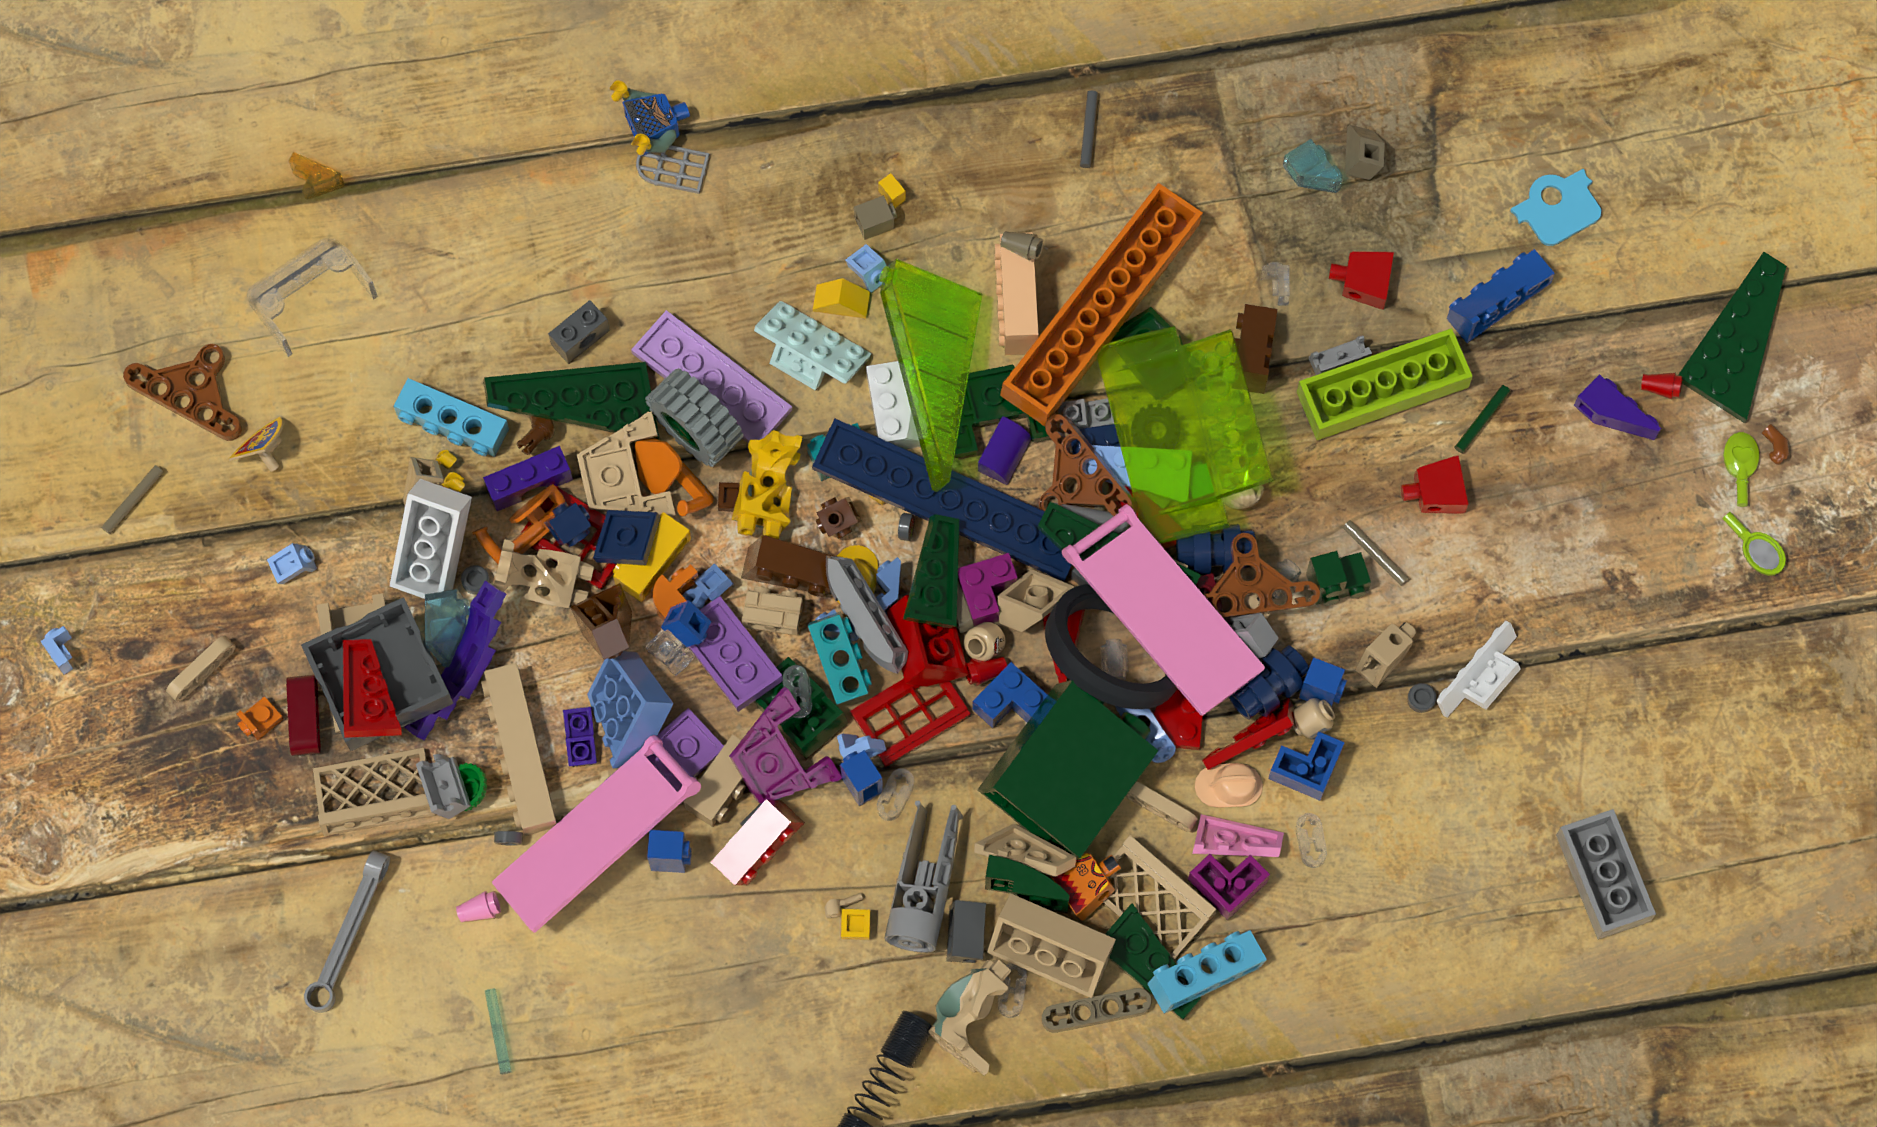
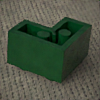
M1333 551L1310 558L1306 576L1308 581L1315 583L1319 587L1320 597L1315 603L1316 605L1322 603L1324 606L1333 605L1339 602L1340 598L1350 596L1351 599L1364 596L1366 591H1369L1371 580L1361 552L1339 557L1338 551Z

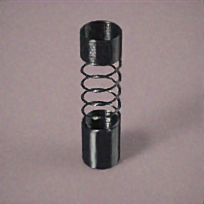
M901 1011L900 1016H898L899 1018L894 1024L895 1026H893L892 1031H890L889 1036H887L888 1038L883 1044L884 1046L880 1049L883 1054L876 1056L879 1064L885 1069L871 1067L869 1072L877 1082L870 1080L862 1081L863 1088L870 1095L863 1093L854 1095L855 1100L864 1109L855 1106L848 1107V1113H844L837 1127H873L864 1120L854 1116L849 1109L859 1110L883 1120L882 1117L860 1102L857 1096L867 1097L887 1107H891L890 1104L873 1094L864 1083H871L885 1088L894 1094H898L897 1091L879 1080L871 1070L882 1071L905 1081L903 1077L885 1066L879 1057H886L900 1065L912 1068L930 1035L929 1030L932 1025L909 1011Z

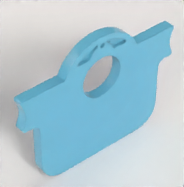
M1581 169L1565 179L1557 175L1539 177L1530 188L1529 199L1512 207L1510 210L1516 216L1518 224L1527 222L1541 243L1547 246L1557 245L1593 225L1601 216V208L1587 188L1593 181L1586 176L1585 169ZM1549 187L1557 189L1561 193L1562 200L1556 205L1546 204L1541 198V192Z

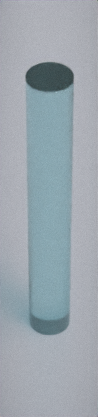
M495 988L485 990V997L499 1070L502 1075L508 1074L512 1071Z

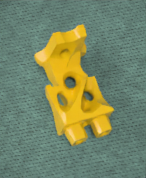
M772 430L760 440L749 441L748 449L752 455L750 474L746 471L742 474L739 493L732 515V520L737 521L738 534L752 536L755 532V527L763 529V535L779 539L781 532L790 523L789 507L792 488L786 485L785 472L789 465H796L800 460L801 454L797 453L801 446L802 436H786ZM765 477H771L774 480L771 487L764 486L763 479ZM775 497H777L781 503L778 507L773 504V500Z

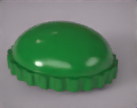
M472 763L460 764L459 770L471 804L464 811L472 810V808L477 807L486 795L487 778L483 770Z

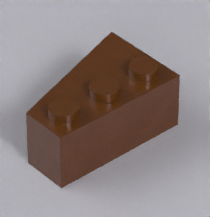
M1245 304L1244 313H1238L1236 329H1241L1240 338H1234L1232 354H1236L1237 359L1236 364H1230L1228 379L1233 380L1232 389L1260 394L1265 393L1278 309Z
M762 535L748 547L741 579L807 591L811 595L822 597L831 592L826 574V556L832 555Z
M620 583L570 607L583 637L604 660L616 658L623 653V650L629 648L632 610Z

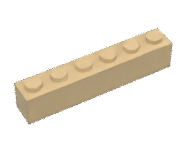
M514 663L484 671L486 680L481 681L484 696H490L492 706L487 707L491 724L497 723L499 731L494 733L497 749H503L505 756L504 759H500L504 776L509 775L511 785L506 786L510 802L516 801L518 811L513 812L516 828H522L525 836L549 830L557 822L518 665Z

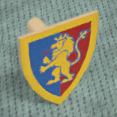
M276 418L254 433L228 458L229 461L258 454L270 472L276 470L279 464L271 453L282 442L279 436L284 424L282 418Z

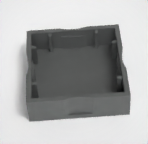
M404 597L368 613L353 624L336 628L301 644L313 673L326 696L329 708L343 738V640H372L401 728L453 704L452 698ZM383 736L344 738V741L350 751H353Z

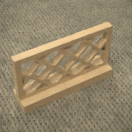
M419 748L313 768L319 810L318 819L323 835L329 836L434 816L435 814L430 810L426 794L412 796L407 792L415 781L422 785L418 770L416 769L412 773L403 767L409 759L420 757V761H427L425 749ZM388 763L394 769L386 778L375 772L381 764ZM362 769L366 774L358 784L348 778L353 770ZM399 771L410 777L402 788L391 782ZM334 774L338 777V780L329 789L321 783V776ZM371 776L382 782L374 794L363 787ZM344 781L354 787L346 799L335 793ZM387 786L398 792L393 800L384 801L379 798ZM359 791L370 797L363 806H356L351 803ZM331 797L342 802L336 811L325 812V804Z
M1130 835L1114 855V858L1118 862L1126 854L1133 861L1134 872L1120 874L1115 872L1108 877L1114 878L1115 894H1111L1108 898H1116V905L1109 899H1106L1103 903L1120 917L1124 912L1120 910L1119 898L1135 896L1136 909L1141 916L1157 915L1158 931H1153V933L1158 935L1161 944L1162 935L1178 933V947L1172 954L1168 951L1174 961L1204 925L1214 917L1217 910ZM1137 865L1145 872H1137ZM1150 875L1155 881V891L1139 892L1138 876ZM1134 876L1135 892L1119 894L1118 878ZM1158 883L1166 890L1159 891ZM1172 894L1176 898L1177 910L1160 911L1159 895ZM1156 895L1157 911L1140 912L1139 896ZM1180 902L1188 909H1180ZM1193 912L1201 919L1193 929L1181 928L1180 913ZM1177 913L1178 930L1162 931L1160 915ZM1182 933H1189L1182 941Z

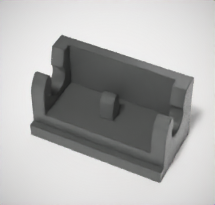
M955 900L949 906L946 962L976 963V960L983 959L986 903Z

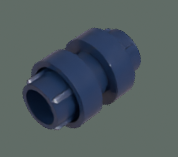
M1239 524L1222 525L1221 533L1210 534L1209 525L1191 526V532H1179L1176 536L1177 561L1188 565V569H1192V571L1200 575L1211 574V566H1222L1224 574L1232 563L1231 542L1233 538L1241 533H1249L1256 539L1255 532L1252 530H1240ZM1241 538L1236 543L1237 550L1240 553L1246 554L1250 552L1252 545L1248 539Z
M1288 645L1280 652L1272 648L1268 655L1258 658L1265 667L1263 672L1229 696L1231 703L1246 719L1250 720L1257 713L1267 717L1280 706L1279 695L1282 694L1290 698L1302 688L1303 681L1301 677L1308 672L1309 667L1304 658L1292 646Z

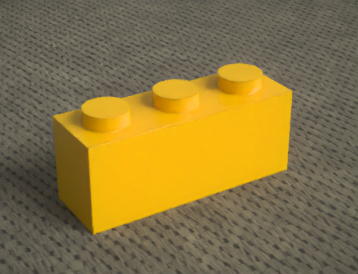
M664 512L660 515L661 518L647 564H617L613 570L615 585L620 583L625 592L641 603L653 589L657 579L667 571L691 540L690 530Z

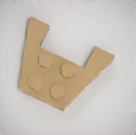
M652 411L645 413L639 419L629 425H625L619 431L577 454L589 509L657 512L659 516L664 512L670 517L676 516L670 491L646 497L641 496L630 443L657 437Z

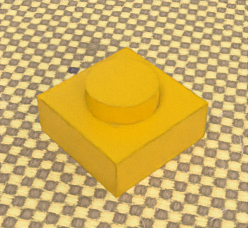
M842 909L841 939L870 940V910Z

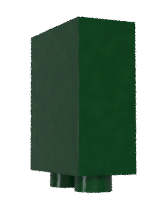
M1073 680L1058 683L1053 687L977 791L1024 829L1078 859L1081 858L1159 750L1146 741L1151 730L1143 721L1128 712H1124L1118 718L1103 705L1105 702L1089 695L1076 686Z

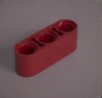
M315 675L287 677L288 731L291 756L318 754L321 752L317 679Z

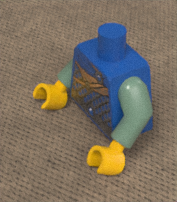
M620 80L614 81L610 86V90L614 91L611 95L612 100L615 102L620 101L622 98L624 100L622 102L624 114L634 136L631 145L638 146L637 154L644 156L650 152H666L680 135L677 121L690 117L686 103L682 102L670 106L665 94L630 89Z

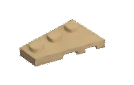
M1012 824L976 842L974 847V853L987 857L989 855L1004 857L1055 877L1074 868L1076 864L1075 856L1016 824Z

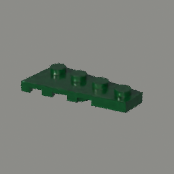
M937 514L929 518L903 620L945 628L957 626L959 519Z
M1131 903L1106 932L1107 936L1116 939L1109 959L1154 996L1148 986V982L1154 976L1153 972L1163 965L1168 964L1169 967H1172L1176 963L1157 939L1147 922L1141 917L1136 907ZM1177 976V979L1181 984L1187 985V982L1183 977ZM1201 997L1171 1010V1012L1183 1021L1198 1004Z

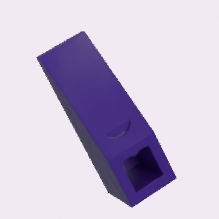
M1600 374L1577 396L1574 404L1581 413L1597 425L1655 440L1661 430L1654 417L1649 414L1645 415L1632 398L1625 397L1618 391L1613 381L1608 378L1604 379Z

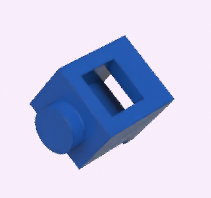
M688 600L670 608L661 628L664 631L669 630L686 647L699 645L705 640L707 630L712 621Z

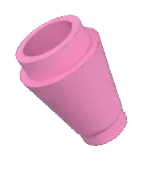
M484 891L456 906L457 915L461 922L495 918V915L501 912L500 904L494 891L490 893Z

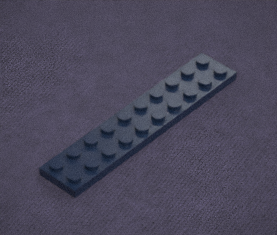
M834 418L813 463L812 470L927 521L935 514L959 519L960 536L1001 554L1009 553L1010 558L1061 581H1065L1072 564L1063 557L1062 551L1037 528L1045 511Z

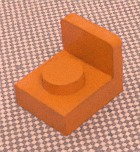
M265 696L245 713L241 710L236 713L240 719V722L237 724L247 737L252 734L257 740L284 720L282 715Z

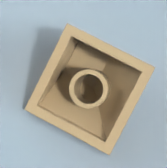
M1031 569L998 595L999 623L1023 632L1048 615L1062 595L1075 586Z

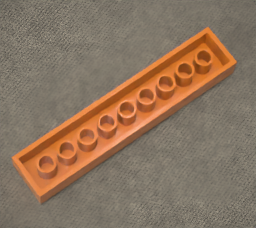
M1158 183L1003 382L1000 396L1045 426L1048 418L1056 413L1199 227L1203 212Z

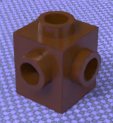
M834 497L822 503V510L816 512L819 517L816 519V523L822 534L827 533L828 537L836 535L838 539L853 532L851 526L862 521L850 497H845L838 502ZM835 514L839 516V522L835 521Z

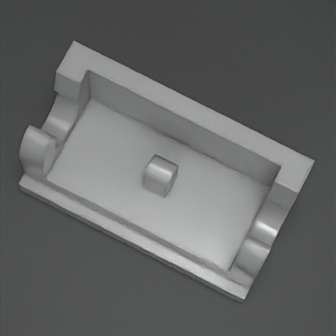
M1361 335L1356 340L1319 353L1317 351L1313 352L1309 356V361L1315 375L1370 357L1372 352L1369 347L1365 348L1364 336Z
M435 754L433 756L436 762L420 761L416 766L431 812L450 819L469 808L471 804L456 758Z

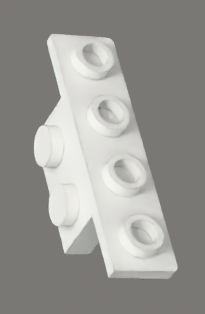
M1504 621L1500 627L1494 630L1491 638L1483 647L1476 651L1473 659L1465 668L1458 672L1457 677L1448 688H1445L1440 693L1437 703L1443 716L1448 718L1464 698L1486 710L1520 671V666L1517 662L1503 655V652L1517 637L1510 622Z

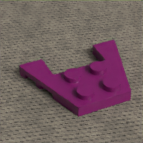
M786 687L780 690L729 755L752 795L760 804L764 803L766 799H779L800 790L816 788L817 785L830 781L836 782L842 779L831 758L825 756L805 771L802 769L778 729L780 723L801 710Z

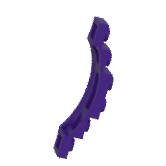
M486 580L477 596L470 603L469 617L462 639L453 657L441 674L453 704L404 726L414 736L424 741L433 729L438 716L447 720L451 711L456 707L460 696L467 699L470 698L496 651L489 646L501 624L494 616L501 608L507 594Z

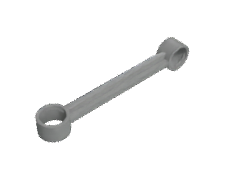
M375 850L370 853L364 866L363 878L317 982L310 984L305 990V1003L314 1012H327L335 1003V994L332 989L377 885L383 880L390 864V856ZM317 988H325L330 993L328 1002L321 1007L313 1006L310 1001L311 993Z

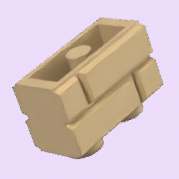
M755 587L754 591L747 590L742 625L748 629L798 636L803 599L798 597L797 593L791 591H783L780 595L773 594L771 590L763 587Z

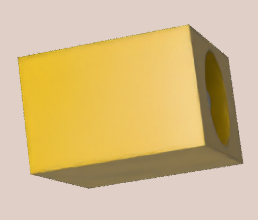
M891 173L878 182V192L882 196L884 195L888 204L892 203L894 208L906 201V191Z

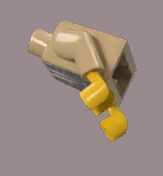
M448 450L440 451L436 460L410 457L403 496L404 505H406L409 491L419 479L460 492L465 486V483L462 482L464 478L455 472H450L445 477L443 483V476L439 467L442 464L445 468L449 469L456 462L457 458Z

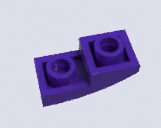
M591 706L563 709L568 765L578 766L597 763Z

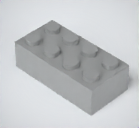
M1614 809L1560 827L1556 837L1597 939L1599 940L1651 922L1656 913Z

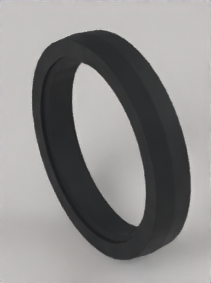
M1090 584L1076 586L1064 593L1052 608L1046 622L1045 640L1056 665L1068 679L1074 681L1076 686L1103 702L1128 709H1149L1159 706L1177 691L1178 688L1166 674L1165 677L1155 682L1132 683L1109 675L1085 658L1070 637L1068 617L1077 611L1085 609H1098L1111 613L1113 611Z

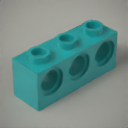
M838 612L810 622L808 628L836 704L868 694L870 690L869 685H872V680L868 670H862L859 659H862L863 656L858 643H852L849 633L853 632V628L848 616L843 618L842 613ZM828 624H835L838 626L840 634L834 638L828 637L825 634L824 627ZM838 650L846 651L849 655V661L844 664L836 662L834 653ZM848 676H853L858 680L859 686L854 690H849L844 686L843 680Z

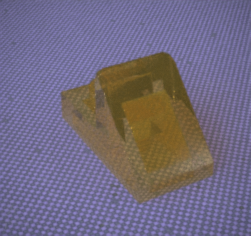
M293 152L288 160L293 171L292 173L302 180H307L302 188L305 199H311L341 189L345 184L341 173Z

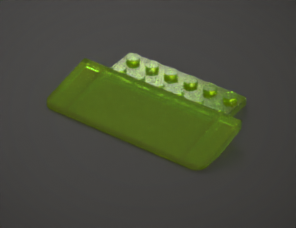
M1173 326L1127 337L1102 347L1098 353V363L1133 497L1138 505L1137 512L1140 522L1159 544L1230 527L1223 498L1274 481L1231 329L1181 346L1178 331Z

